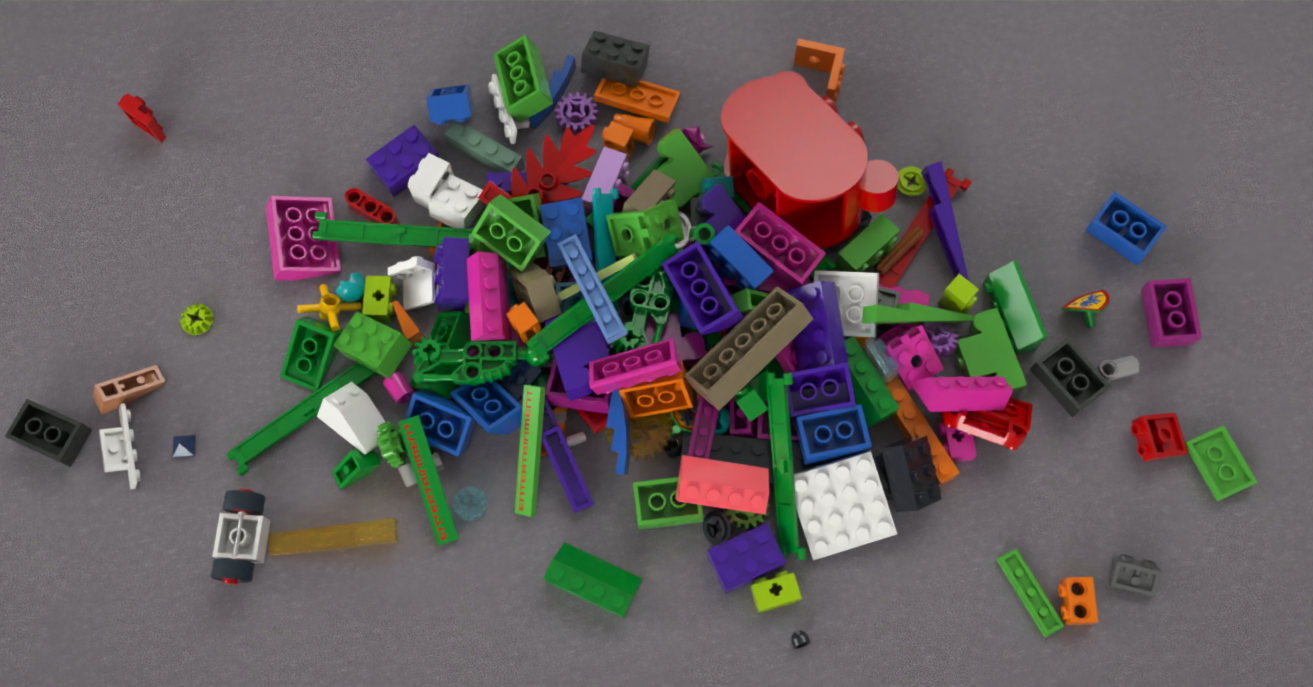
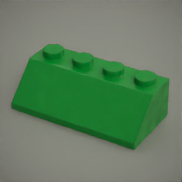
M1015 260L989 273L984 280L983 287L986 294H989L991 298V308H998L1015 355L1036 350L1048 336L1019 264Z
M463 312L438 313L430 334L434 336V340L437 337H441L442 343H448L450 349H463L465 344L471 341L470 317ZM430 350V353L428 354L429 358L432 355V352H434V350ZM443 365L430 373L451 375L460 365ZM412 377L410 386L415 391L425 389L447 399H451L450 393L456 389V384L453 381L417 384Z
M852 336L845 340L855 403L856 405L861 404L867 429L869 430L894 416L900 407L856 338Z
M565 542L552 559L543 578L546 583L622 619H625L643 580Z

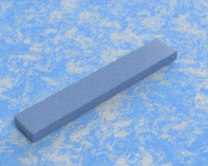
M575 234L557 243L607 343L610 344L627 335L628 333L577 235Z

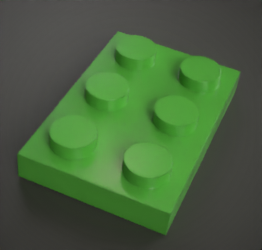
M1224 425L1185 443L1188 453L1216 501H1220L1258 483Z

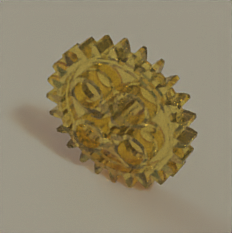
M670 412L633 418L639 427H643L645 434L651 440H648L629 418L630 457L633 455L635 461L638 460L639 456H642L645 461L647 454L654 458L655 450L661 453L660 446H668L665 439H672L669 432L673 431V426L670 425L673 423L672 417H669L671 415ZM652 425H658L656 430H649ZM605 427L608 429L604 431L606 437H608L607 442L612 444L614 429ZM637 438H641V439H642V441H641L640 443H638V444H633V441H634L635 439H637Z

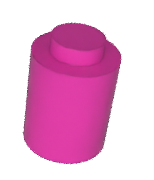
M394 371L390 379L385 377L383 384L398 405L412 398L415 392L401 372Z

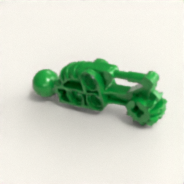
M659 267L632 287L630 307L634 315L632 322L623 323L628 334L612 342V347L616 349L617 354L649 345L644 332L648 317L657 326L651 344L661 341L662 330L666 327L670 314L673 289L671 288L673 284L662 267ZM642 282H648L649 284H648V285H641L640 283H642ZM639 300L644 301L643 304H636L635 302ZM665 305L664 308H657L656 306Z
M430 334L429 340L422 336V343L415 342L417 349L413 350L412 353L416 356L413 362L417 369L413 374V379L417 384L453 381L454 384L476 386L486 381L493 383V380H503L504 376L511 375V369L517 366V360H527L532 366L540 367L549 362L552 352L551 350L547 352L550 358L541 364L537 360L540 353L536 347L530 349L528 346L518 347L516 341H470L465 344L463 349H450L448 343H442L441 337H437L434 340V336ZM475 349L479 351V354L477 356H469V352L471 350ZM430 350H434V352H432V355L429 358L428 354L430 353ZM493 350L501 351L497 357L490 356V353ZM443 365H460L451 375L430 373ZM471 370L479 372L476 377H468V373Z

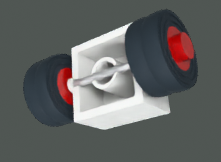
M250 489L226 491L223 510L234 514L220 513L212 556L216 559L213 561L211 578L224 581V584L228 585L249 583L253 578L254 563L264 564L271 521L264 516H256L263 514L264 495L255 493Z

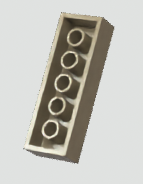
M777 286L684 377L697 393L716 409L720 410L787 346L813 318L802 302Z

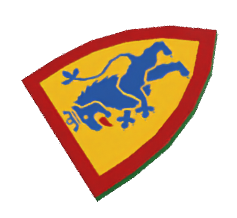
M1105 290L1091 292L1073 299L1063 306L1062 310L1085 312L1087 327L1092 328L1096 326L1094 314L1101 313L1109 305L1110 296Z
M688 408L670 412L675 422L669 430L672 436H676L681 430L693 431L696 416Z

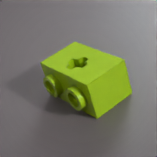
M958 274L945 289L938 303L949 311L967 314L978 299L975 295L979 289L962 275Z
M366 276L363 315L378 322H391V317L395 314L393 296L397 294V284L394 283L391 276Z
M787 571L775 574V578L767 580L766 577L754 581V585L750 587L758 614L798 602L802 599L794 572L788 574ZM773 586H776V589L780 588L781 591H779L778 596L770 593Z

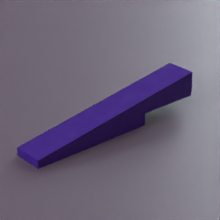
M942 161L927 165L921 172L934 204L928 212L954 278L960 274L969 280Z
M545 397L542 444L574 513L593 505L594 502Z

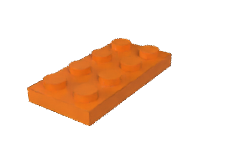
M603 78L594 94V101L669 123L680 99L681 92L643 80L639 81L637 87Z

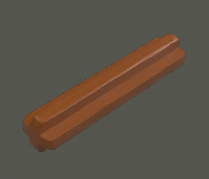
M915 226L876 265V270L882 275L885 274L923 236L924 231L920 227Z

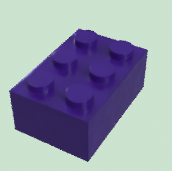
M413 125L366 158V161L373 173L392 196L395 197L408 187L410 177L416 174L420 161L426 158L428 153L438 158L440 156L420 130Z
M443 237L441 244L437 245V251L434 252V263H437V270L434 271V283H437V290H434L433 297L434 303H437V310L462 311L469 299L466 260L469 258V238Z
M768 523L707 550L708 558L725 594L783 568L787 563Z

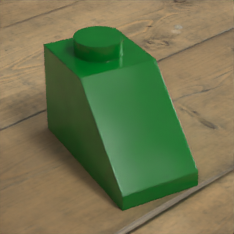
M354 449L331 472L340 490L372 474L381 462L374 449L365 455L358 449Z

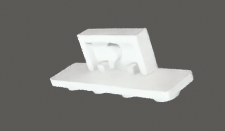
M492 74L491 82L488 83L489 92L494 96V106L499 110V120L504 124L505 136L509 138L511 144H515L517 129L529 128L530 122L529 119H526L520 123L507 111L497 74Z
M122 403L119 407L121 427L99 430L105 472L128 470L130 489H135L137 482H140V471L135 469L134 462H137L136 449H132L131 442H134L133 429H129L128 422H131L130 409L126 410L125 403Z

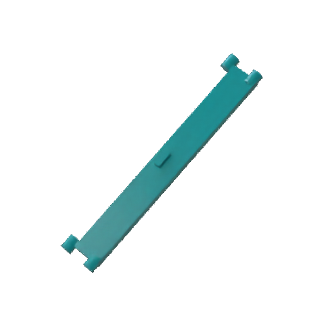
M593 188L596 272L616 262L606 215L613 213V200L619 199L618 188H611L610 193H601V188ZM614 273V274H612V275H610V276H608V277H606V278L600 280L601 283L603 284V283L606 282L608 279H610L612 276H614L616 273ZM615 300L612 304L618 313V300Z

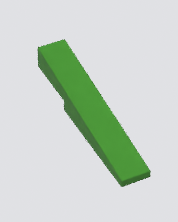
M916 303L896 305V308L876 304L863 307L862 324L961 323L973 321L974 316Z

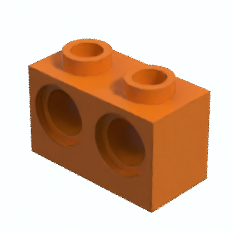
M611 121L609 127L606 126L602 132L603 147L627 154L628 162L635 148L634 130Z
M525 302L512 306L506 314L511 328L525 347L528 346L526 342L541 331L539 321Z
M1069 577L1060 580L1061 584L1058 585V593L1063 601L1061 617L1065 620V625L1097 623L1098 613L1093 577ZM1072 585H1076L1079 588V595H1075L1072 592ZM1075 607H1078V608L1081 609V611H1082V617H1081V618H1079V617H1077V616L1075 615V613H1074V608H1075Z

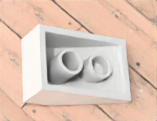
M350 382L323 398L317 415L319 419L364 455L379 446L377 444V437L380 436L377 430H379L378 426L385 423L367 393L353 382Z

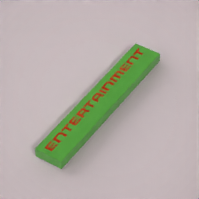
M530 384L524 385L515 513L534 517L536 516L545 387Z

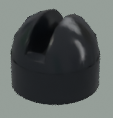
M672 439L664 444L663 449L668 457L676 458L678 455H681L682 447L678 440Z
M799 630L800 635H797L796 632L792 634L791 642L794 649L803 648L811 643L806 632Z

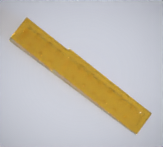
M388 518L269 533V555L357 548V546L397 543L399 542L398 520Z

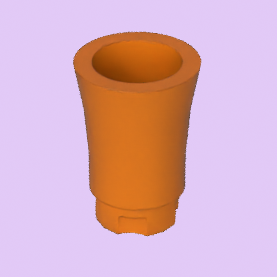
M615 114L614 122L633 129L634 140L650 146L656 131V119Z

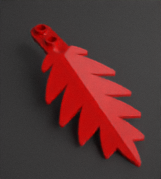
M591 125L585 128L576 136L567 127L561 141L560 153L550 137L546 135L543 144V168L530 148L527 149L526 175L528 186L514 167L511 178L512 197L539 193L541 205L549 204L547 202L565 201L582 196V191L563 184L576 182L592 175V171L575 164L585 161L596 153L595 149L587 146L595 126Z

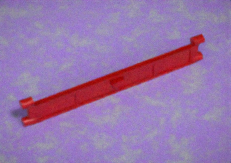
M947 168L944 172L950 200L958 188L967 191L972 183L967 178L962 182L952 176L954 171L950 168ZM930 195L900 241L915 226L920 227L924 231L923 236L885 274L879 273V283L883 286L891 288L897 284L934 227L928 212L934 206Z

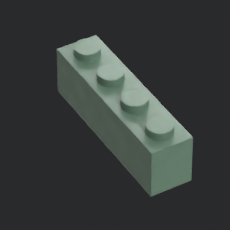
M456 119L445 133L449 146L497 173L512 172L514 167L518 172H521L525 167L521 155L466 124L456 122Z

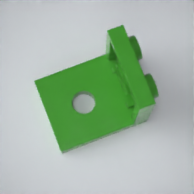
M668 199L642 211L606 215L615 256H627L633 253L641 255L672 232L677 237V240L673 242L674 244L684 240L675 199ZM627 230H629L631 238L627 235Z

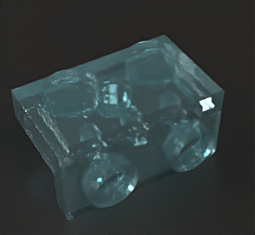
M870 337L864 341L866 346L862 349L884 384L901 374L897 369L899 368L898 363L892 356L888 355L886 352L887 347L881 339Z

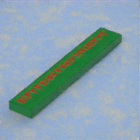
M417 415L398 421L437 545L459 539L420 416Z

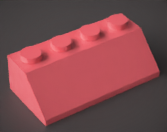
M682 455L675 496L677 501L766 515L769 497L768 468Z

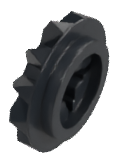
M711 511L705 516L703 521L704 535L714 545L728 541L729 537L733 534L731 532L733 524L729 523L730 516L724 515L723 511ZM714 524H719L722 531H718L719 529Z

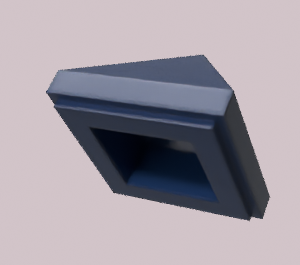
M174 436L173 457L195 456L196 436Z

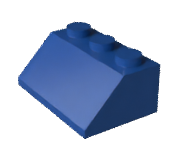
M493 380V383L486 381L476 386L463 384L450 393L488 433L509 435L521 427L522 406L495 380Z

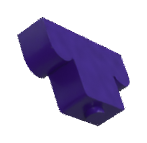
M721 184L712 186L698 199L697 207L699 211L703 214H708V217L700 224L707 223L714 228L715 237L728 225L735 231L746 218ZM709 244L703 245V248L707 250Z
M562 314L544 320L545 327ZM597 322L581 326L552 348L566 394L570 401L587 396L593 392L589 386V362L610 356L608 349L612 348L611 344L607 343Z

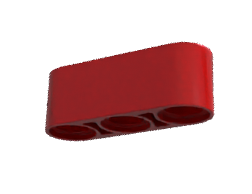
M351 188L346 191L345 201L356 214L372 223L399 224V220L392 208L360 189ZM359 198L357 202H352L354 199ZM371 208H376L373 212H368ZM392 217L391 221L384 222L387 218Z

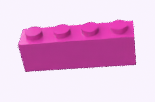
M760 202L757 203L735 230L772 268V274L791 289L800 287L826 254Z
M476 252L466 259L471 341H511V326L506 315L509 312L506 261L497 253Z
M667 339L589 362L590 388L597 395L611 393L616 389L632 387L637 383L653 381L658 377L670 376L682 371L681 359L674 339Z
M1000 376L928 377L912 381L911 384L930 412L1004 410L1013 392L1006 379Z

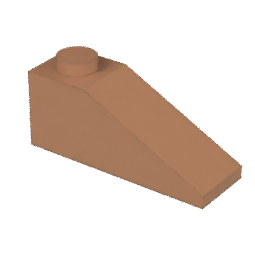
M157 365L95 384L93 398L101 414L119 409L122 403H125L126 406L164 385L166 381Z

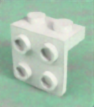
M420 256L411 257L410 260L397 262L396 265L388 267L389 276L403 280V309L406 311L434 303L435 263L424 260Z

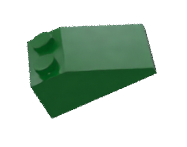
M309 316L296 319L280 377L313 391L321 388L339 351L333 344L343 330L339 329L334 332L329 324Z

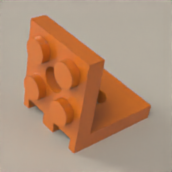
M798 38L793 65L831 73L826 96L833 102H837L845 64L842 63L845 48Z

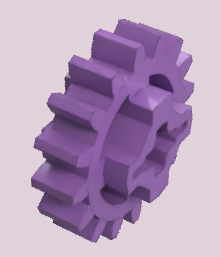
M576 92L575 96L568 93L569 98L562 96L563 103L557 102L558 109H555L556 121L560 123L561 129L569 127L570 130H574V134H577L578 130H584L586 127L591 126V123L596 124V117H598L597 104L593 103L592 97L587 99L586 93L582 96L579 95V92Z
M922 323L939 359L940 355L947 358L948 354L954 353L958 345V335L954 334L955 329H948L949 324L943 326L942 323Z

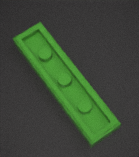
M1017 548L996 559L1044 638L1065 626Z

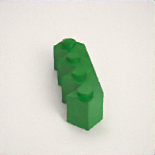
M776 357L733 397L750 422L768 410L764 404V401L768 399L766 373L775 372L776 378H782L785 373Z

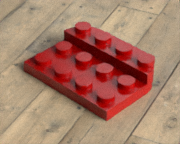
M1010 397L1004 410L941 411L944 419L943 424L949 428H956L968 435H975L986 439L988 442L1006 446L1010 450H1017L1024 443L1030 430L1033 404Z

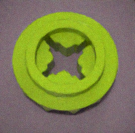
M908 166L898 172V189L902 195L906 194L909 197L919 196L925 191L927 186L920 168ZM915 177V182H914V184H912L911 186L908 187V186H907V184H908V181H907V180L910 181L911 179H913V178Z
M194 303L192 306H186V310L181 313V320L179 321L182 329L188 334L201 335L210 329L214 316L211 309L206 305ZM198 315L203 321L196 320L194 322L190 317Z

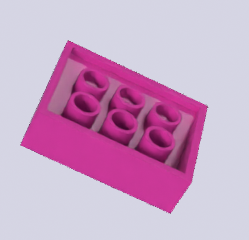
M270 197L266 205L274 280L295 281L341 272L337 241L318 240L312 237L313 231H319L320 220L315 219L316 212H327V220H334L332 198Z

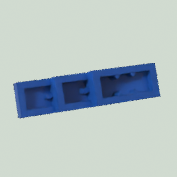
M567 55L562 71L554 70L549 84L553 104L530 118L532 129H537L562 98L576 67L575 56Z
M616 389L611 395L606 427L614 429L611 450L619 452L616 474L627 475L631 452L629 416L619 389Z

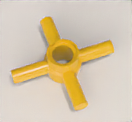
M322 284L319 287L322 295L319 304L297 305L298 313L319 312V317L324 321H329L331 330L334 332L340 329L337 320L340 311L361 310V302L340 303L338 296L329 293L326 284Z

